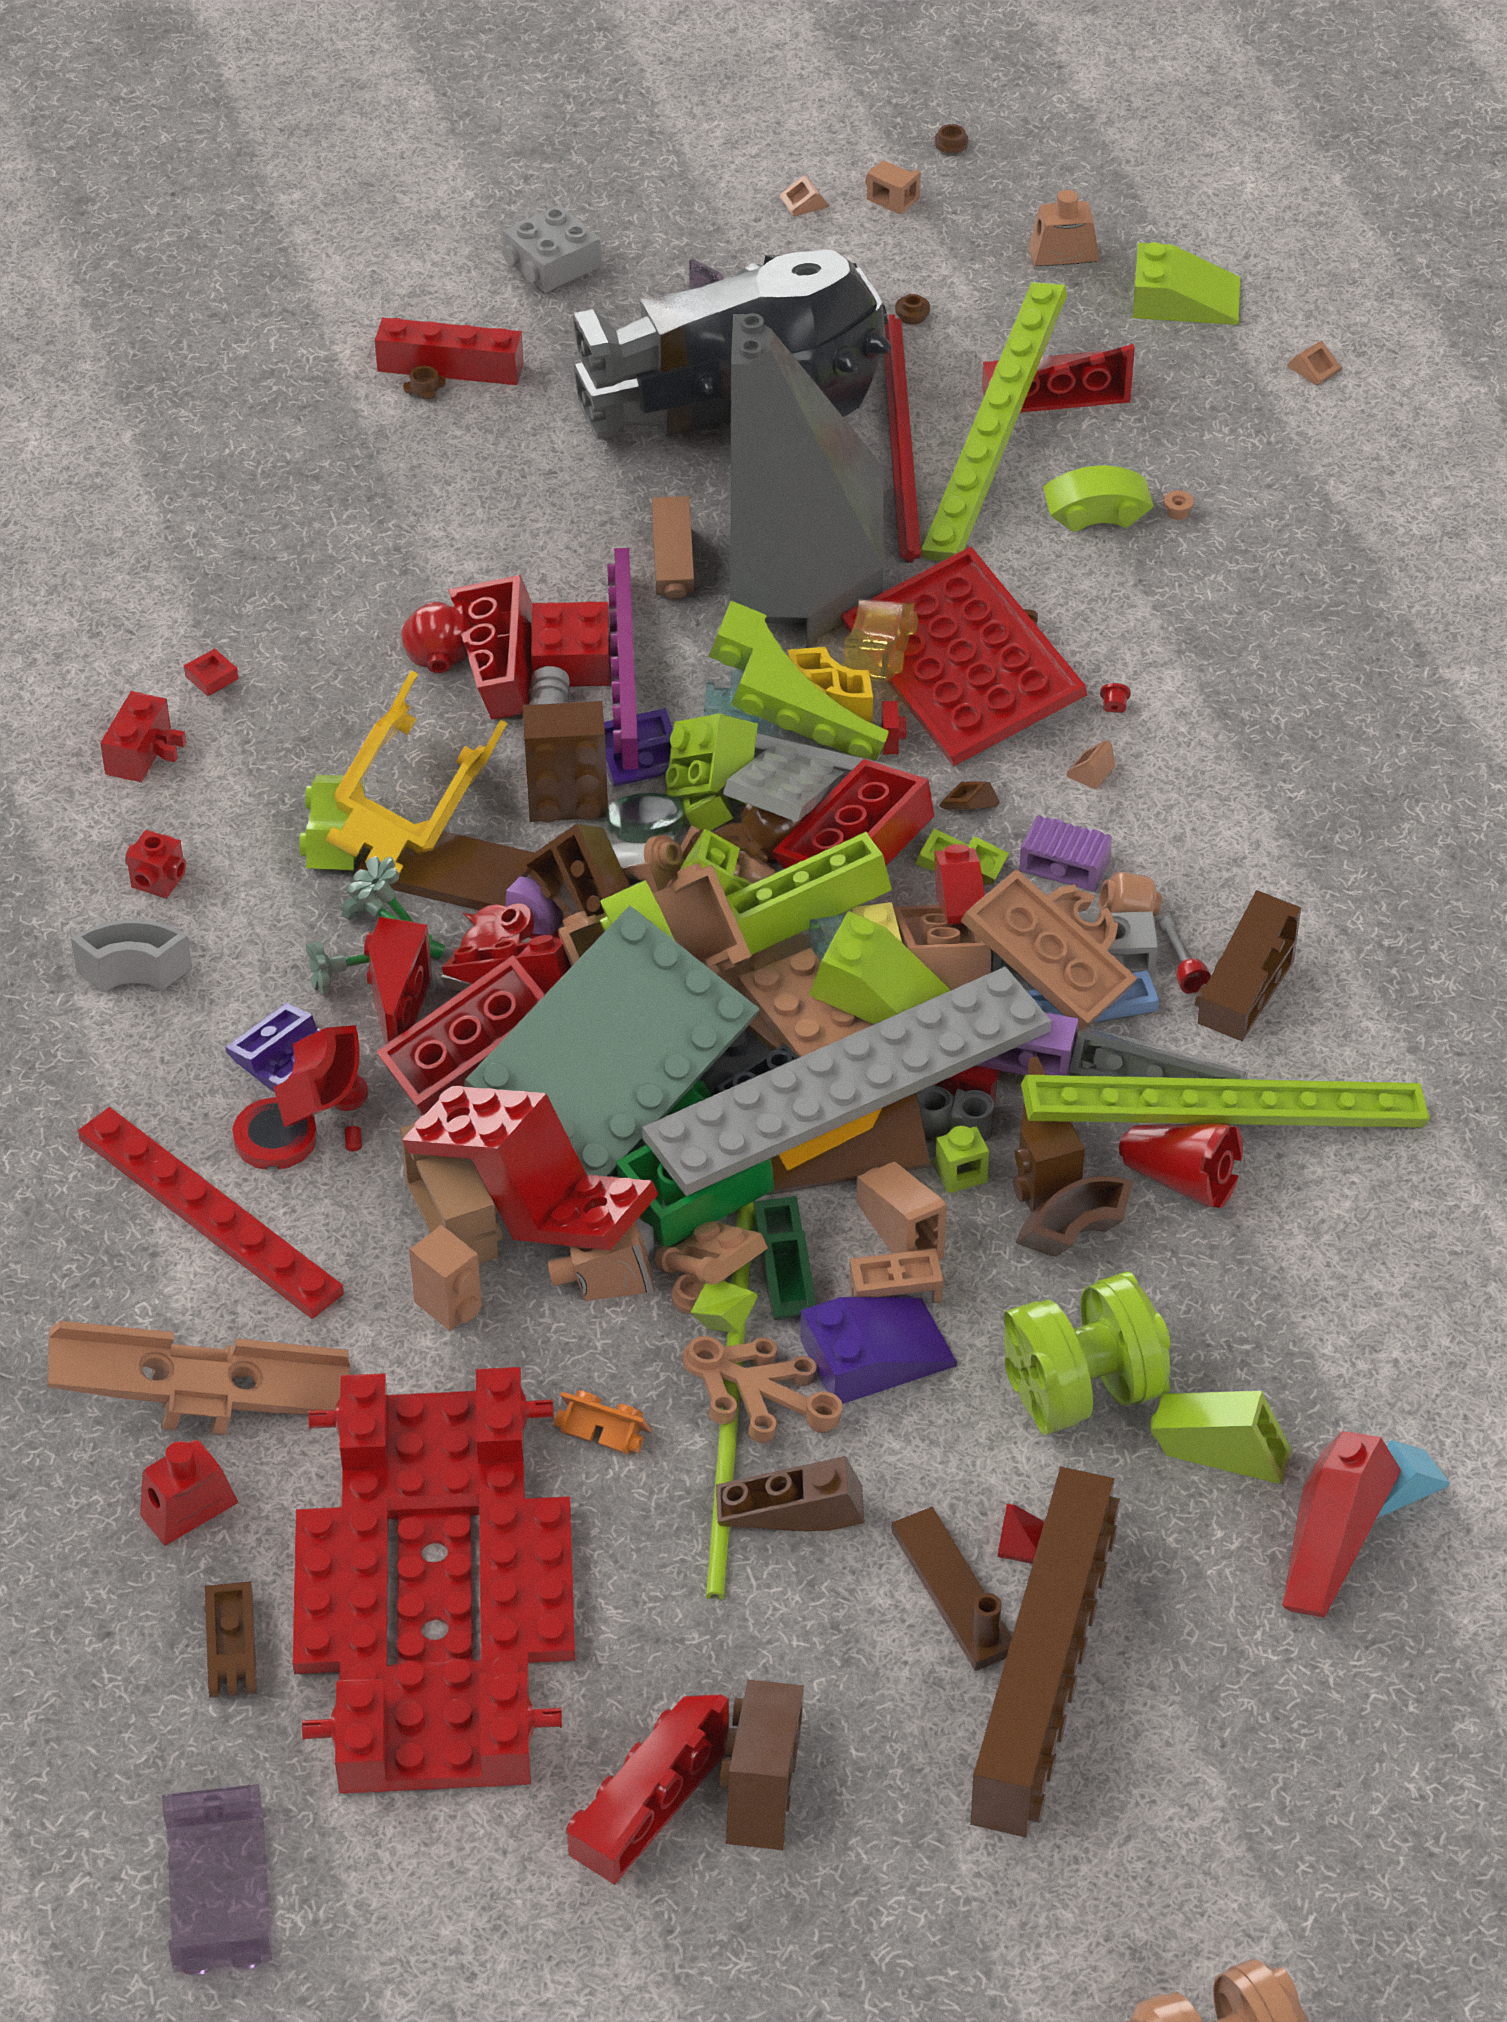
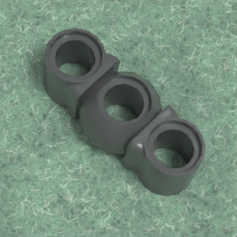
M931 1085L917 1092L926 1138L944 1136L957 1126H966L968 1128L977 1126L984 1142L991 1137L993 1133L994 1101L986 1092L980 1090L964 1092L961 1089H957L954 1097L947 1089L937 1085Z

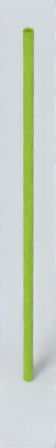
M754 1201L737 1210L736 1227L753 1231ZM751 1261L732 1273L731 1284L749 1289ZM746 1322L740 1333L727 1332L726 1347L744 1344ZM742 1361V1362H737V1363H735V1364H737V1365H739V1366H742V1365H743V1361ZM725 1378L723 1382L727 1394L735 1398L737 1409L734 1420L728 1424H720L706 1599H712L714 1594L719 1596L718 1599H724L730 1526H719L717 1523L716 1484L734 1480L740 1392L737 1384Z

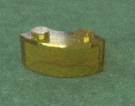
M859 600L854 627L850 635L845 638L843 666L853 670H868L870 680L888 681L896 673L900 674L904 665V654L909 635H914L917 630L918 617L917 613L913 612L914 604Z

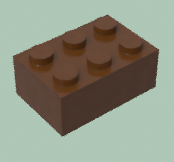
M602 701L522 705L530 822H554L556 820L571 819L592 820L608 817L606 749Z

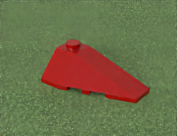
M1342 1431L1321 1452L1302 1488L1282 1604L1285 1609L1291 1612L1325 1618L1401 1472L1400 1467L1381 1437Z

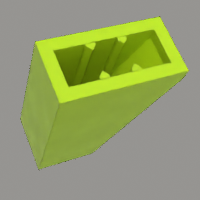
M1262 1391L1162 1394L1157 1412L1153 1413L1151 1418L1152 1435L1158 1440L1166 1456L1277 1484L1282 1483L1291 1447Z

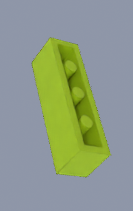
M865 832L727 895L726 898L749 952L753 955L856 906L873 900L891 891L892 888L883 854Z

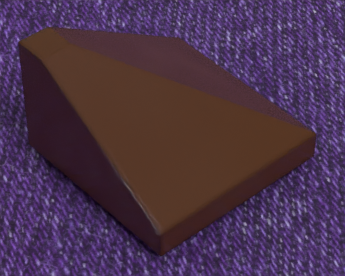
M967 781L960 782L939 805L943 809H979L996 807L1000 802L990 782Z

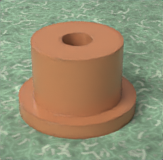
M1185 491L1169 492L1164 498L1167 515L1174 520H1182L1188 517L1189 510L1192 509L1194 504L1193 497Z

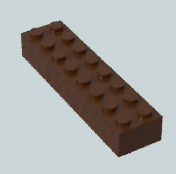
M1060 1466L974 1770L970 1825L1027 1838L1031 1821L1040 1823L1046 1794H1043L1046 1782H1051L1056 1762V1754H1054L1056 1743H1061L1067 1720V1715L1065 1714L1067 1703H1072L1077 1684V1675H1075L1077 1665H1082L1088 1641V1637H1085L1088 1626H1093L1098 1599L1095 1598L1098 1588H1103L1108 1566V1562H1106L1108 1551H1113L1118 1525L1115 1524L1119 1512L1120 1498L1113 1497L1115 1478Z

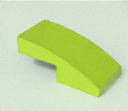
M935 828L932 830L915 864L935 871L934 851L945 850V847L949 845H966L969 848H974L981 865L983 884H994L1008 858V852L976 836H973L968 845Z

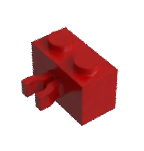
M130 691L100 742L105 775L142 783L157 755L166 761L176 762L178 758L176 746L184 748L186 736L185 731L171 729L167 698Z

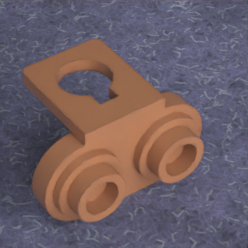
M667 835L653 836L648 839L644 847L645 863L621 868L627 881L630 875L636 876L639 880H646L652 893L671 886L672 883L678 880L677 872L680 871L683 864L681 860L682 850L679 844Z

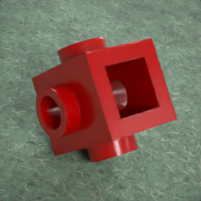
M145 829L137 842L132 843L126 852L125 864L128 866L131 888L167 899L186 872V860L183 858L181 840L169 835H162Z

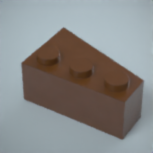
M577 823L517 864L524 873L530 874L541 886L540 891L561 908L565 918L581 911H585L587 917L592 915L597 917L604 914L600 901L630 887L604 828Z
M1255 891L1222 957L1218 960L1207 984L1204 983L1197 993L1195 999V1006L1199 1008L1197 1024L1237 1040H1244L1294 963L1301 907L1261 891Z
M747 1679L744 1698H735L732 1726L738 1728H729L726 1757L732 1758L722 1760L720 1773V1788L728 1789L726 1844L775 1850L784 1849L786 1811L789 1812L791 1796L788 1795L792 1773H795L802 1724L804 1685Z

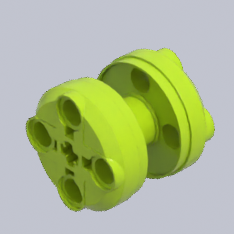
M1130 1271L1098 1280L1093 1285L1083 1289L1080 1299L1082 1326L1074 1329L1062 1309L1054 1301L1048 1299L1041 1302L1034 1301L1004 1312V1347L1006 1353L1004 1364L1006 1374L1012 1388L1018 1393L1026 1410L1044 1436L1076 1426L1091 1416L1093 1409L1092 1379L1100 1377L1110 1395L1123 1406L1141 1404L1159 1398L1162 1394L1169 1393V1349L1171 1345L1169 1332L1162 1316L1156 1312L1149 1297L1138 1285L1135 1276Z

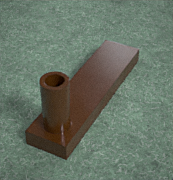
M933 1506L892 1522L891 1532L974 1671L1006 1659L1012 1636L1001 1620V1600L995 1594L984 1592Z

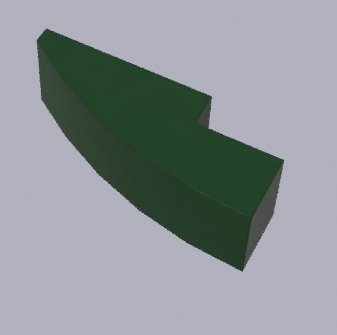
M797 1196L754 1201L753 1219L755 1231L762 1234L768 1249L760 1254L773 1319L801 1317V1310L815 1306L816 1299L805 1231L802 1230Z

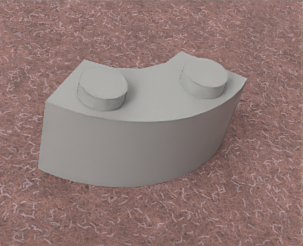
M135 919L118 920L94 926L71 938L77 972L103 992L118 985L129 983L147 984L162 991L192 970L188 936L180 930L163 923Z

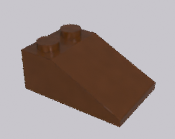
M1037 1056L1029 1058L1027 1075H1047ZM1025 1103L1020 1130L1019 1149L1015 1150L1018 1176L1013 1178V1187L1017 1199L1020 1202L1026 1201L1032 1213L1058 1191L1082 1179L1085 1148L1071 1122L1028 1121Z

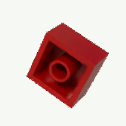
M608 601L532 603V674L539 668L553 666L561 668L568 674L570 680L569 687L610 686Z

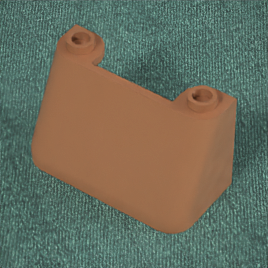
M700 863L688 866L677 872L679 879L672 883L671 886L653 893L675 942L719 977L735 971L748 963L751 954L712 865L703 869ZM581 911L562 920L564 927L558 929V934L571 967L604 933L599 920L606 917L605 913L597 917L596 915L587 917L586 912Z

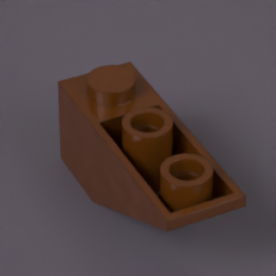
M846 1456L716 1484L717 1523L719 1526L807 1532L830 1531L864 1523L863 1487Z

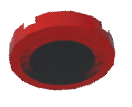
M276 1097L260 1099L246 1106L236 1116L232 1127L235 1151L244 1162L259 1169L267 1170V1166H278V1170L290 1168L304 1161L314 1150L316 1144L317 1128L315 1117L312 1116L295 1125L284 1127Z

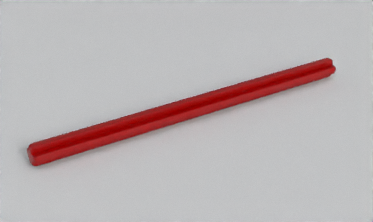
M888 314L885 336L892 348L883 359L900 558L906 559L907 563H913L914 559L921 557V542L902 321L899 318H895L894 314Z

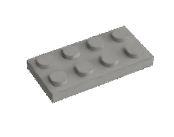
M777 744L776 746L769 747L727 779L723 795L798 822L842 781L844 772L835 769L834 764L822 758H812L810 760L797 755L798 751L790 746Z

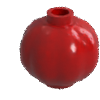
M443 602L425 604L415 610L402 627V644L407 656L413 663L418 666L428 667L431 672L443 673L448 671L451 666L468 656L461 633L467 631L469 621L464 614L462 616L458 609L450 607Z

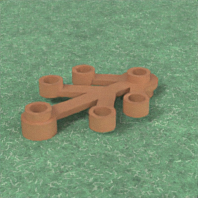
M701 1336L693 1339L684 1349L682 1363L685 1369L692 1375L703 1379L711 1399L709 1408L710 1418L719 1424H728L734 1420L737 1401L734 1397L727 1394L722 1377L736 1383L750 1416L749 1436L756 1442L766 1443L771 1441L775 1436L777 1421L773 1415L769 1414L762 1396L804 1415L810 1428L816 1432H829L840 1422L843 1405L841 1400L833 1393L821 1391L812 1394L808 1398L775 1382L790 1379L799 1386H806L812 1383L815 1378L817 1365L810 1357L797 1356L792 1361L775 1363L777 1345L773 1340L764 1337L757 1338L752 1343L723 1347L717 1339ZM758 1351H765L768 1354H762ZM750 1360L756 1366L744 1368L735 1363ZM803 1368L808 1370V1372H801L797 1369ZM718 1407H724L728 1410H721ZM757 1426H765L768 1429H761Z

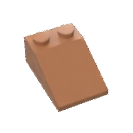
M940 905L893 907L902 943L950 991L991 973V948L964 923L947 924Z

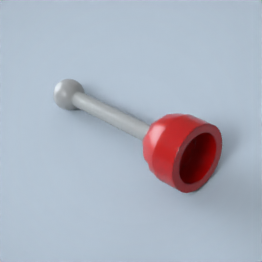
M1165 916L1160 920L1159 926L1162 931L1168 933L1181 960L1176 972L1177 982L1184 993H1196L1204 983L1207 984L1209 982L1211 974L1201 960L1188 958L1174 929L1176 925L1175 920L1170 916Z

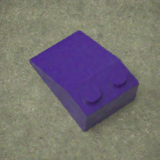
M840 1297L801 1310L800 1341L808 1357L815 1361L817 1365L816 1372L826 1391L836 1395L842 1404L957 1366L956 1359L922 1298Z

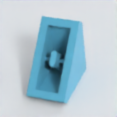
M1391 1440L1386 1445L1400 1467L1401 1472L1377 1518L1449 1486L1450 1482L1426 1450Z

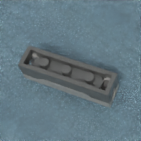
M1089 1026L1078 1032L1069 1072L1083 1076L1247 1079L1249 1072L1247 1069Z

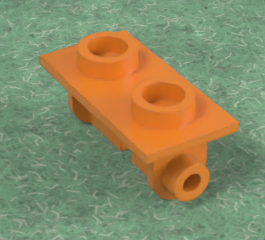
M577 1390L575 1396L561 1391L560 1396L568 1405L566 1411L560 1409L555 1417L554 1426L561 1428V1433L592 1442L595 1431L599 1427L603 1428L598 1441L599 1445L629 1455L631 1451L635 1453L640 1452L644 1437L638 1435L640 1430L648 1433L652 1430L646 1420L642 1418L643 1412L625 1404H618L616 1409L602 1405L601 1398L582 1390Z

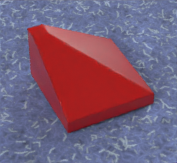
M1007 1503L997 1557L1033 1564L1045 1521L1016 1505Z

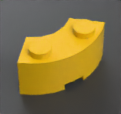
M826 647L787 650V656L821 691L844 708L873 723V693L868 670H853L840 665L830 657Z

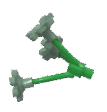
M377 856L367 860L366 866L368 871L362 869L357 871L353 876L356 882L348 886L347 893L352 898L345 900L342 904L341 910L343 912L341 916L352 920L355 916H361L367 911L375 918L385 917L399 920L386 910V905L383 903H388L400 920L414 922L395 899V892L390 887V884L395 883L399 879V873L394 868L393 858L387 857L381 863ZM428 933L430 957L439 960L444 952L445 945L432 940V935ZM322 942L306 944V952L310 957L311 972H315L311 977V984L314 990L319 988L321 995L330 992L332 973L346 971L348 966L370 962L369 957L364 954L347 958L344 955L328 957L325 954Z

